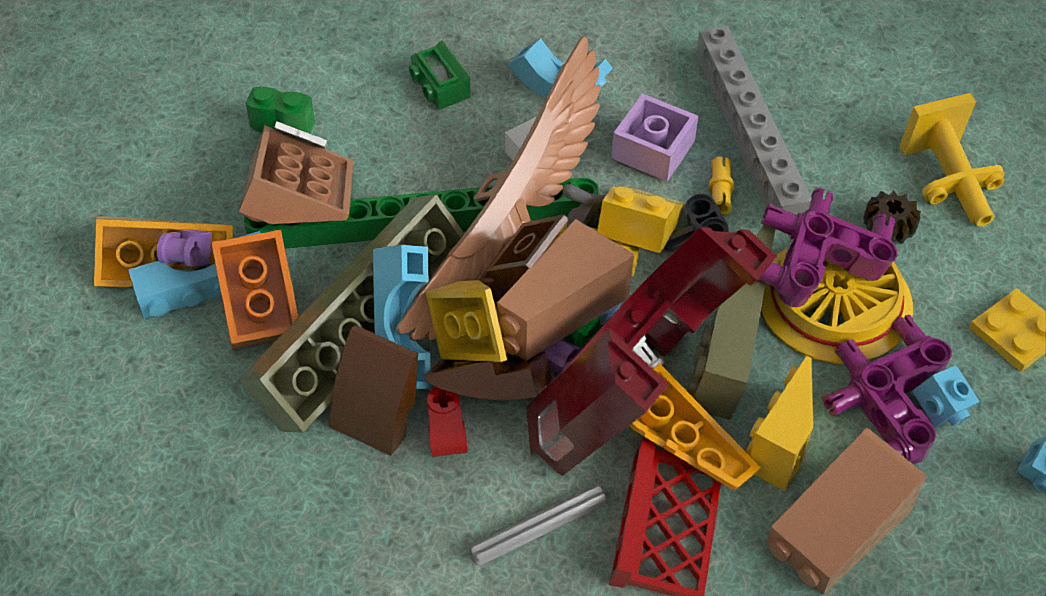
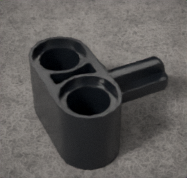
M696 194L688 199L686 202L688 225L673 231L664 248L668 252L676 251L699 227L711 228L713 231L729 232L728 224L711 196Z

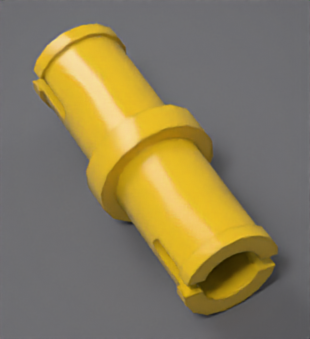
M723 156L714 158L711 162L712 178L709 180V191L716 205L720 206V212L724 216L732 210L731 193L734 191V181L731 178V160L726 157L724 167Z

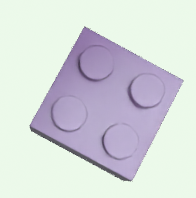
M642 93L613 133L611 159L668 182L695 142L698 115Z

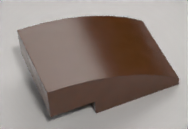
M564 214L524 222L479 278L480 282L491 288L494 303L498 302L565 231L568 218Z
M354 325L345 344L335 380L330 411V427L391 456L406 437L407 413L415 405L418 353Z
M546 351L540 352L527 361L520 357L512 358V355L505 352L507 360L502 362L441 359L424 374L425 382L459 395L492 400H517L537 397L552 379Z

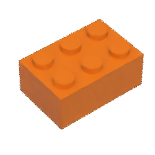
M281 230L211 242L232 350L275 342L299 317Z

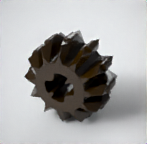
M894 190L889 195L880 191L876 197H871L868 201L863 215V223L867 225V230L872 232L873 219L876 215H887L885 225H887L888 218L890 216L893 217L896 223L893 228L891 241L894 242L896 239L903 244L908 237L912 238L916 233L921 218V211L917 210V201H908L907 193L899 196Z

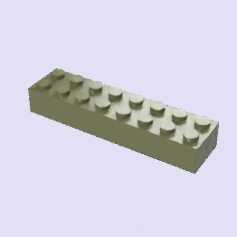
M437 194L413 198L239 378L241 384L281 431L304 433L332 402L339 364L352 327L356 325L375 334L373 249L396 245L428 247L429 279L465 234Z

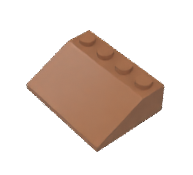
M265 125L251 158L239 212L245 214L247 218L253 221H264L269 224L347 220L349 216L354 160Z

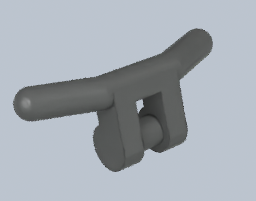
M572 184L566 185L563 188L564 195L580 203L579 208H573L569 212V224L576 219L590 228H598L602 201L606 195L590 194Z

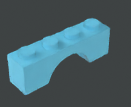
M257 231V232H254V233H251V234H247V235H244V236H249V235H254V234H260V231ZM160 261L128 269L144 319L152 316H163L169 311L185 306H196L201 301L221 296L215 263L205 269L189 272L173 269Z
M396 245L373 249L375 334L418 353L416 389H431V384L425 382L424 374L431 369L430 353L421 348L416 340L409 339L412 331L405 334H398L395 331L397 324L413 303L418 291L429 282L428 247Z

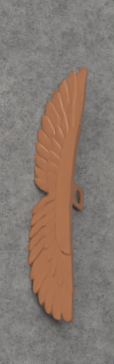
M586 37L578 40L565 64H562L544 105L541 106L526 139L509 169L491 174L475 195V199L477 201L489 199L466 233L448 253L446 259L428 279L429 282L416 294L415 300L396 326L395 331L398 334L412 331L409 336L411 340H421L425 336L427 340L435 339L436 336L425 292L457 281L479 280L522 223L531 221L526 205L540 207L551 204L554 201V198L551 196L557 195L563 189V185H559V183L565 182L572 176V172L568 170L575 168L579 163L580 158L578 156L585 151L588 142L583 140L594 128L595 123L591 121L596 116L600 107L599 103L594 104L601 88L600 85L595 86L599 77V67L594 68L596 63L595 51L593 49L588 52V39ZM497 180L493 188L485 193L486 188L493 181Z

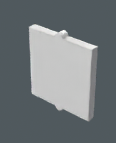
M280 122L275 124L274 128L278 131L321 148H326L327 140Z

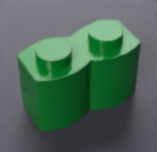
M254 87L245 102L250 128L262 133L265 125L275 129L276 122L311 134L315 125L312 98L303 93H281L279 90L270 87Z

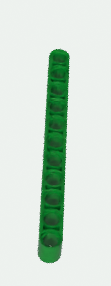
M573 178L559 183V185H563V188L568 184H572L590 194H598L599 191L598 184L589 178ZM488 186L485 193L492 189L493 186ZM480 187L350 199L349 216L347 220L269 224L264 221H253L244 216L243 221L246 234L257 231L265 233L281 230L284 248L288 249L374 240L413 198L437 194L464 232L468 230L489 199L477 201L475 195ZM562 189L557 195L551 196L554 198L551 204L540 207L526 205L531 221L563 214L568 218L569 212L573 208H579L580 203L566 197Z

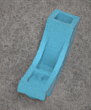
M540 38L523 47L507 65L530 90L547 98L564 63L553 55ZM606 59L595 63L594 68L599 67V77L595 86L600 85L602 87L606 83L604 77L613 69Z

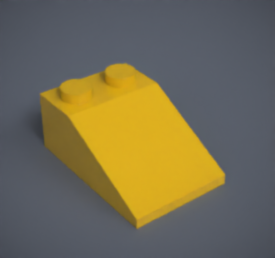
M613 186L602 201L597 232L612 240L661 253L686 212V203L628 186Z
M479 280L457 281L425 292L441 359L493 362L507 360L490 287Z

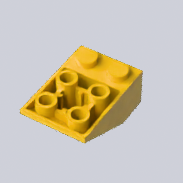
M809 356L805 357L799 368L794 365L792 366L784 381L786 388L782 393L776 391L768 404L767 410L770 412L765 419L759 417L750 432V436L753 439L746 450V453L761 467L755 476L783 491L787 490L802 466L813 430L812 358Z

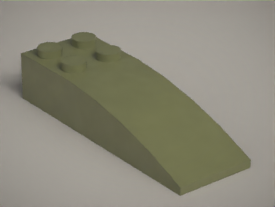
M764 225L755 236L772 250L775 228ZM757 280L751 286L745 284L716 309L710 327H704L700 346L697 345L692 361L695 370L694 374L691 373L686 391L710 415L731 419L748 383L766 284L761 280Z

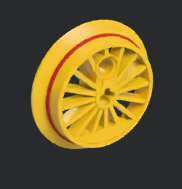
M788 248L778 253L777 258L772 263L783 266ZM824 260L823 265L826 268L821 282L807 302L801 307L788 306L780 299L778 293L774 290V286L765 284L761 314L770 330L794 351L826 363L844 364L840 357L836 355L835 349L841 343H847L850 339L856 342V345L868 361L887 354L902 341L897 332L893 330L892 325L901 317L904 318L905 315L910 314L913 316L912 296L895 262L891 264L880 279L870 281L848 273L847 270L844 271L845 268ZM820 305L814 312V314L811 316V318L803 314L804 312ZM827 311L831 312L829 326L819 323ZM838 313H842L845 322L837 326Z

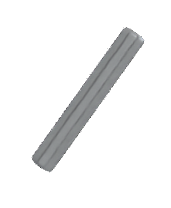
M594 485L470 546V554L477 565H483L604 506L606 496L600 486Z

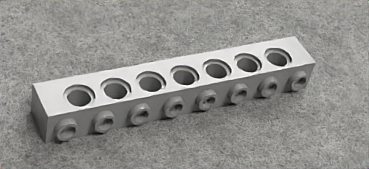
M728 25L699 30L697 59L765 207L771 203L773 206L794 214L806 212L810 206L811 196Z

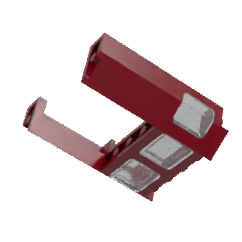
M699 227L608 315L605 321L549 381L540 394L526 406L531 455L536 452L556 472L563 476L646 413L670 384L646 363L633 348L645 336V341L660 355L665 357L687 332L693 334L716 308L745 284L749 286L754 284L777 258V255L750 230L739 229L737 232L713 231L711 228Z

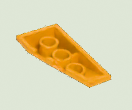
M97 216L94 286H133L128 269L159 261L157 245L159 238L164 233L181 232V230L212 232L211 242L232 239L233 225ZM211 245V250H210V264H213V263H214V258H213L212 245ZM179 262L167 264L168 266L176 270H180L187 267H191L192 269L202 267L181 265L179 264Z
M661 364L653 368L670 385L649 410L629 426L634 431L732 490L738 489L755 475L761 467Z

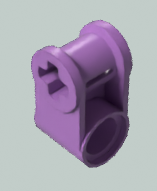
M181 230V232L162 234L157 245L159 261L166 264L179 262L181 265L192 267L209 266L212 232Z

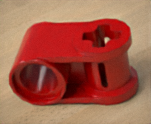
M434 387L427 396L431 456L439 457L468 453L465 423L462 421L459 395Z

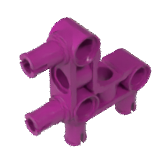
M822 188L812 191L810 206L806 212L794 214L769 203L763 214L761 224L788 234L790 241L783 266L771 263L758 280L774 286V290H776L780 299L791 307L803 306L816 290L825 272L824 260L846 268L848 273L866 280H878L898 256L897 248L891 241L893 228L896 223L895 219L890 216L887 225H885L887 215H876L873 219L871 232L828 214L833 201V194L827 191L825 199H822L825 191Z
M909 314L905 315L904 318H899L892 325L893 330L897 332L907 346L876 361H868L853 339L848 340L847 343H841L835 349L836 355L840 357L851 373V380L847 387L824 395L823 404L826 410L830 409L829 414L831 416H837L839 413L855 406L861 407L885 442L910 463L917 464L925 460L935 441L936 431L923 411L917 410L905 393L914 390L932 375L944 371L952 356V350L945 341L926 336Z

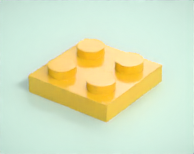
M1018 288L975 318L969 326L970 330L1020 372H1023L1046 354V311Z

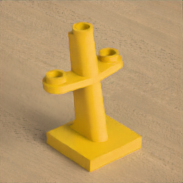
M971 93L913 106L899 148L904 156L931 149L947 176L935 180L923 188L922 196L924 200L932 205L943 202L949 194L955 192L971 223L975 222L979 227L989 224L995 216L981 187H986L988 190L999 188L1005 182V173L1000 165L972 169L960 144L976 100Z

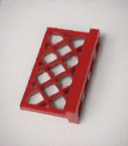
M642 438L633 457L609 585L624 588L626 584L669 596H704L721 482L712 478L711 487L701 492L691 476L697 473L709 475L672 453L655 449L656 443ZM658 462L672 466L678 476L665 482L657 471ZM683 481L693 497L681 503L670 488ZM663 492L673 508L662 514L658 512L651 502L652 497ZM696 502L707 513L706 519L698 524L694 522L685 509ZM678 513L688 529L675 536L665 522V519ZM657 524L667 538V541L654 547L645 533L647 529ZM693 534L702 546V550L695 556L690 557L680 541ZM670 546L675 549L683 561L672 569H669L659 555V552ZM644 547L647 552L642 554V549ZM651 557L662 574L656 578L639 575L640 563ZM700 560L698 568L695 563ZM688 568L697 580L696 589L681 586L674 575Z

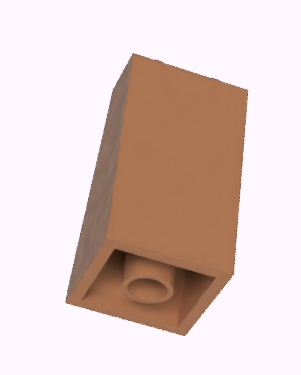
M575 219L533 266L497 302V318L505 352L510 355L516 354L527 361L623 302L630 293L634 253Z
M866 428L771 526L766 544L776 559L789 563L798 571V575L804 584L810 588H817L824 595L911 513L927 476L869 428Z

